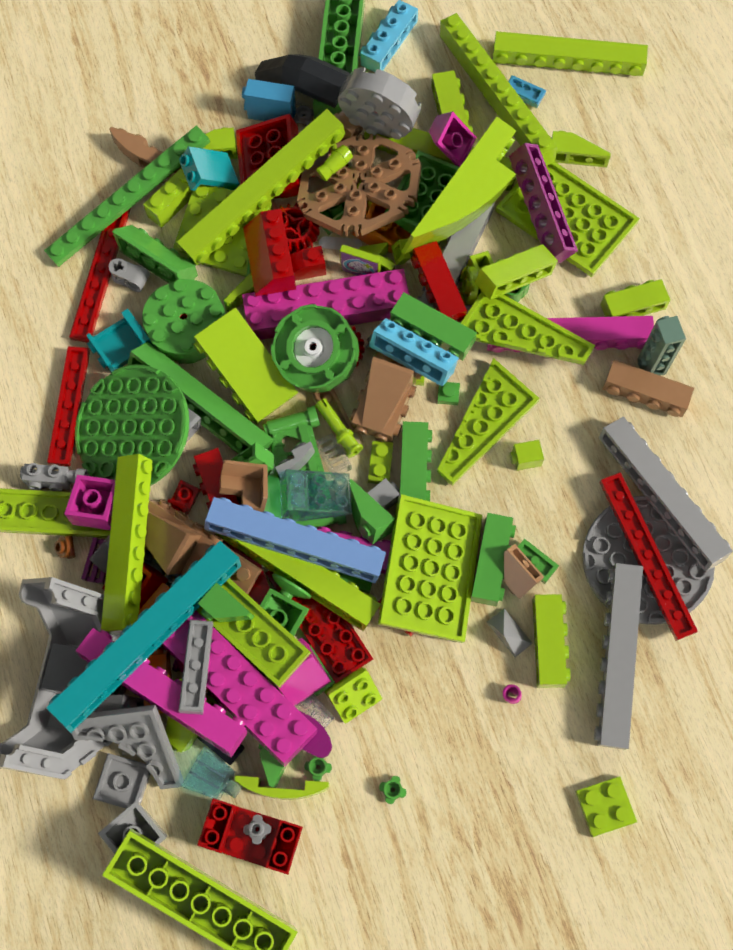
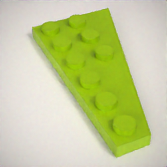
M481 292L461 322L464 326L477 332V342L581 365L585 364L595 347L594 344L505 295L489 300Z
M494 358L437 469V472L452 486L526 415L540 399Z

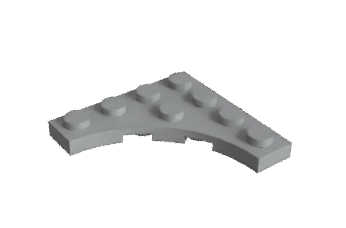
M156 705L93 712L72 732L74 740L103 742L105 739L119 744L118 748L132 756L136 754L147 764L146 768L153 775L160 789L182 787L184 783Z

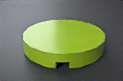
M465 266L459 279L462 282V288L459 287V293L465 306L473 305L478 296L479 287L475 284L478 272L474 266Z

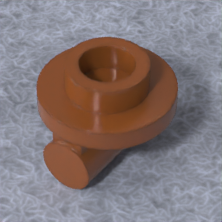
M70 535L59 537L55 543V552L60 558L72 559L76 557L73 538Z

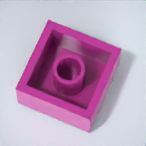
M77 475L64 515L73 525L111 530L115 480Z

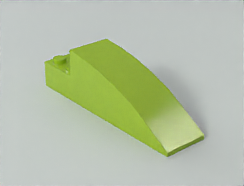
M498 117L494 119L412 232L401 251L403 254L412 252L416 247L450 237L469 225L492 206L516 175V173L504 166L500 161L514 143L515 139L512 137L517 130Z

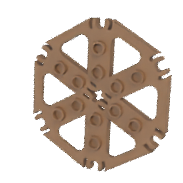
M362 134L359 135V138H357V135L336 143L337 148L341 145L353 147L354 153L351 168L344 166L327 180L333 185L315 193L307 192L310 177L317 176L321 178L316 169L324 164L331 155L330 149L324 156H320L315 160L311 168L305 169L302 172L297 197L299 209L302 210L305 219L342 236L343 230L345 237H348V233L351 230L355 231L356 237L360 235V231L362 236L404 218L405 214L408 215L409 213L406 206L415 207L414 202L417 203L421 175L419 158L416 159L415 152L412 149L377 134L375 140L373 134H370L367 140L363 139ZM378 146H384L398 153L396 157L373 167L375 150ZM411 173L409 188L405 191H400L386 184ZM368 200L389 209L388 212L375 218L365 219ZM345 202L343 217L339 220H333L320 214V212Z

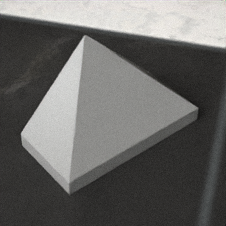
M505 608L487 621L488 625L514 657L533 644Z

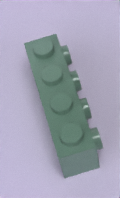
M664 316L656 321L638 357L640 369L660 376L668 372L686 340L678 316L670 318L669 316Z

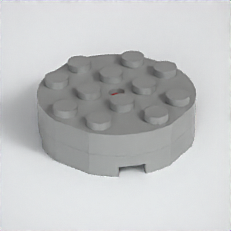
M365 67L354 69L347 77L338 96L339 106L349 118V122L356 126L360 125L366 129L368 134H373V136L379 134L394 139L405 137L412 131L421 111V102L417 104L415 100L416 92L408 84L388 72L376 69L375 74L366 73Z

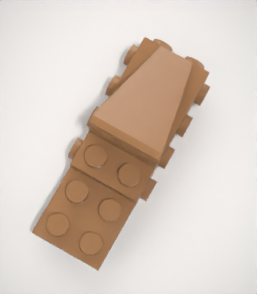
M376 352L372 359L371 369L366 375L365 382L367 385L365 390L361 389L358 396V408H354L350 416L355 431L362 435L369 434L374 436L375 439L382 442H393L394 437H398L402 425H400L402 417L405 418L408 413V401L410 398L413 399L417 388L415 386L416 380H420L422 375L386 355Z
M162 499L159 501H149L144 551H149L152 554V557L157 560L166 574L185 575L189 571L190 565L196 560L199 561L205 555L206 550L211 545H216L219 541L228 548L230 547L223 542L220 536L211 534L204 529L202 524L193 522L188 518V515L175 510L167 501ZM231 550L240 558L241 567L230 579L245 593L249 594L262 569Z

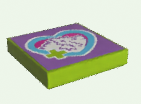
M341 246V271L356 276L381 272L380 256L350 246Z

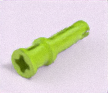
M324 398L322 401L317 402L315 407L337 436L336 442L347 452L346 456L352 458L360 453L364 448L363 445L356 441L353 431L345 427L327 399Z

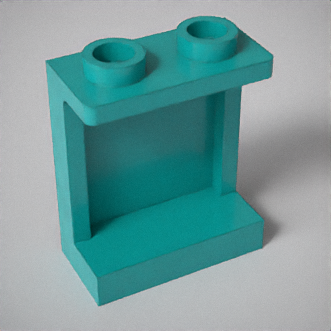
M188 146L179 158L186 180L192 191H195L201 184L222 187L233 191L240 185L227 152Z
M128 308L121 312L123 319L94 337L90 333L86 335L89 339V342L86 344L93 354L95 352L98 353L100 357L97 360L103 369L108 368L111 373L113 370L128 364L132 350L146 342L152 344Z

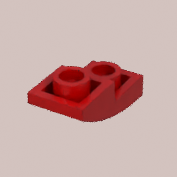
M180 480L172 498L168 499L167 502L175 510L188 515L201 489L184 480Z

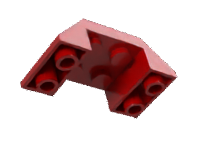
M213 798L197 846L289 875L303 827ZM255 815H261L263 821L271 826V833L262 839L260 844H254L252 838L243 832L244 826L249 825Z

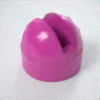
M510 684L503 689V697L506 702L516 704L521 700L522 692L518 686ZM510 692L511 694H513V695H515V696H517V697H516V698L510 697V696H508V693Z

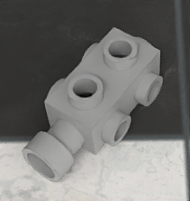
M30 463L24 464L20 470V478L29 489L41 490V488H49L52 491L59 492L62 489L70 490V484L75 483L77 475L88 476L87 469L77 468L76 470H69L68 467L56 464L38 465Z

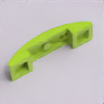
M235 776V781L246 789L261 796L281 800L308 798L328 790L330 786L329 782L305 780V790L260 787L261 779L259 777Z

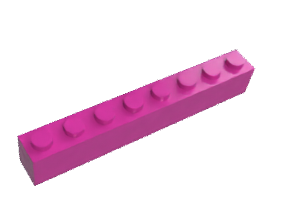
M653 316L547 318L594 344L596 350H605L607 348L624 350L633 347L643 349L654 327ZM487 344V351H493L495 353H500L504 350H513L509 348Z
M93 628L76 649V652L80 658L89 663L103 654L104 648L109 643L114 642L112 641L113 637L104 630L98 632ZM148 659L121 684L151 705H156L157 709L230 757L233 756L248 734L244 727L246 724L235 716L231 719L225 715L226 711L217 704L211 706L205 702L203 715L179 713L182 681L179 679L173 681L167 677L169 674L161 667L157 666L155 669L150 666Z

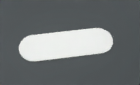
M324 236L320 238L319 245L324 249L340 250L342 245L359 249L362 246V242L355 238Z

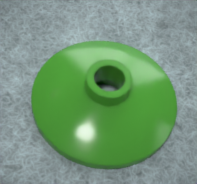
M272 574L274 581L282 589L280 591L282 595L290 599L293 596L303 599H310L312 597L308 592L278 574Z

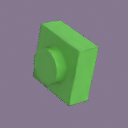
M446 382L443 386L439 385L437 404L458 405L460 383Z

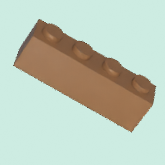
M613 360L603 390H606L611 395L626 397L631 402L643 403L651 409H660L671 416L683 417L688 409L694 387Z

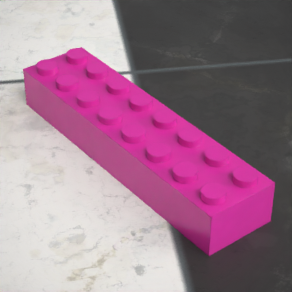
M403 268L297 285L296 290L256 297L255 292L242 294L246 322L259 340L275 337V329L285 316L301 306L310 304L330 307L336 310L347 320L349 325L381 321L385 318L391 319V310L403 292L409 295Z
M197 611L162 644L183 667L190 620L207 621ZM213 627L206 690L233 717L235 716L246 724L244 726L246 730L285 767L317 734V728Z

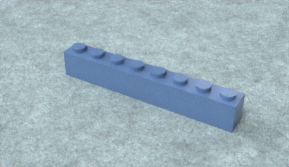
M223 497L213 498L205 520V530L372 583H376L380 576L386 554L385 551H382L377 546H366L360 544L355 539L341 538L333 532L325 533L317 530L314 526H303L289 518L281 519L275 517L270 512L256 511L249 505H238Z

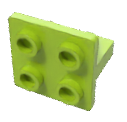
M363 667L324 691L345 724L382 700L369 672Z

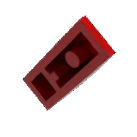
M322 246L301 249L290 254L295 281L326 275Z

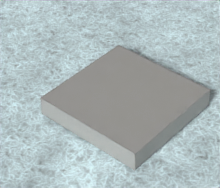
M108 753L93 799L126 809L136 800L141 805L151 774L146 768L147 764Z

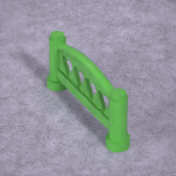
M315 405L307 407L306 411L270 420L263 424L265 433L273 438L271 452L274 455L275 466H278L281 461L289 456H293L292 451H284L285 444L282 443L284 437L300 440L298 444L311 441L315 450L313 456L300 470L282 481L279 477L285 503L293 518L292 520L297 524L303 526L311 525L317 529L319 526L325 527L336 523L339 525L346 524L347 520L342 502L337 504L332 502L312 429L320 426ZM295 475L311 479L301 491L294 490L295 483L292 482V477ZM299 495L316 499L306 511L299 509L300 503L297 501Z

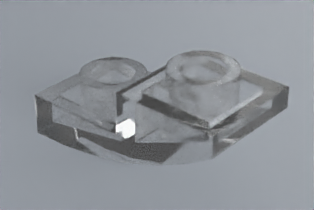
M314 694L295 706L299 711L316 719L324 728L335 719Z

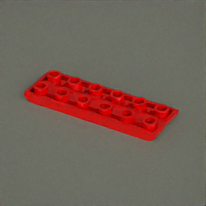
M267 571L265 573L274 589L280 593L282 589L272 577L273 572ZM292 597V600L309 608L299 628L335 683H338L374 660L348 621L313 598Z

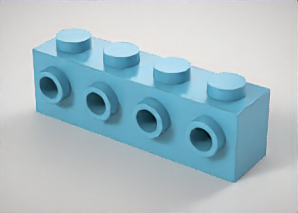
M398 0L394 6H391L387 17L381 20L377 31L371 34L367 45L361 48L359 53L361 66L373 72H376V69L382 71L385 69L418 22V8L401 0Z
M387 318L373 331L369 347L440 386H443L454 373L459 357Z

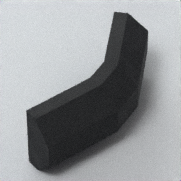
M289 54L261 61L255 71V79L294 86V91H298L335 108L338 104V96L351 73L313 56Z

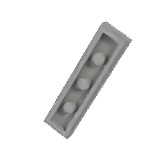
M190 620L179 713L203 715L213 621Z

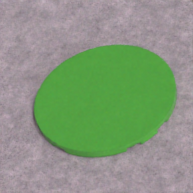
M128 365L113 370L111 374L104 379L101 378L91 388V393L86 401L81 404L75 426L76 452L79 454L83 463L82 466L84 469H87L89 476L116 480L118 457L141 454L152 459L151 486L170 472L184 450L189 432L187 402L178 384L170 376L156 368L146 365Z

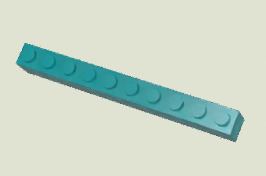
M221 541L216 545H211L199 561L196 560L190 565L189 571L183 577L179 576L175 579L172 587L166 593H161L149 609L143 610L138 616V620L132 626L129 625L124 628L121 636L104 648L103 654L97 659L91 660L79 677L76 676L71 679L67 688L50 700V705L46 707L47 710L72 733L200 607L198 602L216 582L222 586L241 567L240 558Z

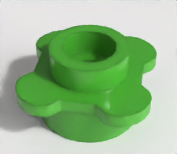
M316 756L304 765L305 770L313 775L314 781H320L325 773H330L332 770L330 763H327L324 758Z
M393 776L391 780L386 783L382 782L379 786L380 791L386 796L385 801L388 804H393L399 797L404 798L406 796V789L402 788L398 776Z

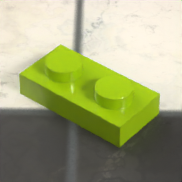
M372 440L368 483L379 484L385 478L390 482L393 442Z

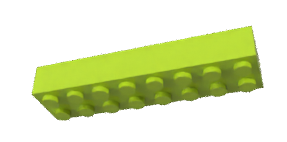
M132 828L128 831L102 874L105 878L225 950H288L298 933L293 925Z

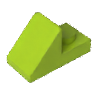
M387 242L359 247V250L381 257V272L395 270L396 264L390 258L385 257L388 253Z

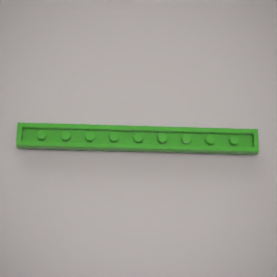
M196 125L44 251L60 267L180 168L179 158L188 146L203 149L210 143L209 138Z

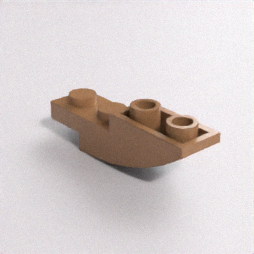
M110 127L109 129L112 139L120 151L142 168H145L163 153V151L158 150L156 147H149L146 138L142 135L129 133L122 128Z

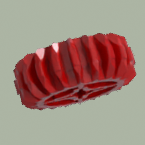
M288 203L286 208L280 205L290 254L307 247L312 248L314 246L313 242L317 243L320 226L305 219L297 203L293 207ZM309 228L308 231L303 236H301V234L305 232V229Z

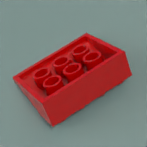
M290 114L236 130L240 184L245 182L299 134L298 126ZM302 173L295 182L287 185L284 191L274 198H289L298 195Z

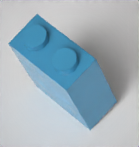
M248 79L247 85L242 89V98L245 99L244 110H247L248 119L267 121L287 114L294 118L296 114L294 86Z

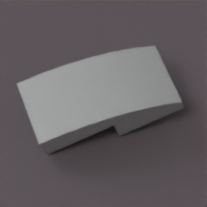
M311 441L298 444L295 449L291 450L294 458L291 460L285 459L275 467L281 481L296 473L310 460L315 453Z

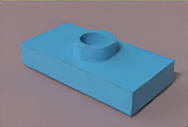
M513 75L508 81L524 103L538 108L546 94L545 89Z

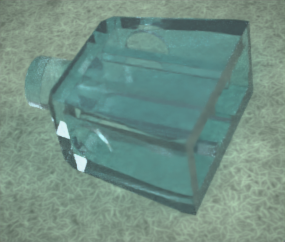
M205 746L181 785L188 790L217 800L221 799L223 793L236 798L242 788L240 784L231 780L236 771Z

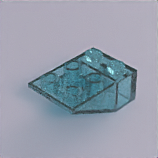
M285 470L280 479L281 519L289 518L294 521H307L352 514L350 477L348 473Z

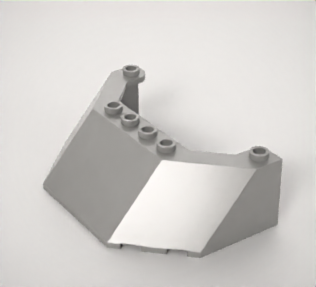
M53 577L22 579L19 597L24 604L37 608L49 633V639L27 725L0 743V769L65 780L72 775V771L80 765L86 764L97 755L96 753L113 742L105 739L103 742L74 740L72 733L46 708L50 705V700L58 693L46 691L41 687L53 643L79 647L93 628L98 632L101 631L104 594ZM110 634L114 642L121 636ZM120 685L111 695H125L127 688ZM100 705L93 712H99Z

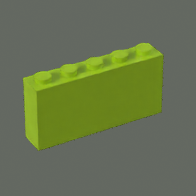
M236 307L194 336V347L199 354H205L208 359L206 360L207 365L212 371L216 370L221 376L218 378L225 388H230L233 392L231 397L237 405L242 404L246 410L244 414L251 422L254 421L258 424L298 394L293 384L283 378L272 356Z

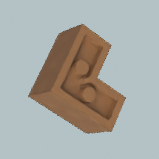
M224 460L220 474L219 494L241 496V505H249L253 510L263 512L268 499L267 465Z

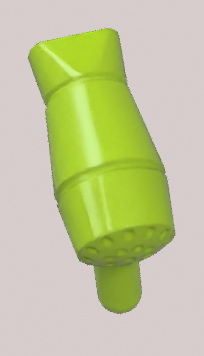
M335 143L329 148L331 155L324 164L316 169L324 181H327L332 174L346 166L353 158L352 152L347 146L341 145L337 148Z

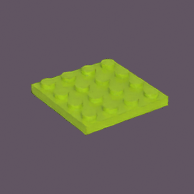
M201 184L195 191H192L173 249L184 259L189 258L181 250L177 241L227 198L233 190ZM271 201L266 208L260 209L254 217L262 211L270 210L272 206ZM248 223L242 225L234 236H230L221 248L215 249L209 255V258L200 264L245 276L247 274L249 258L243 227Z

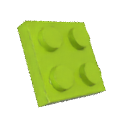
M620 776L575 791L591 837L637 823Z

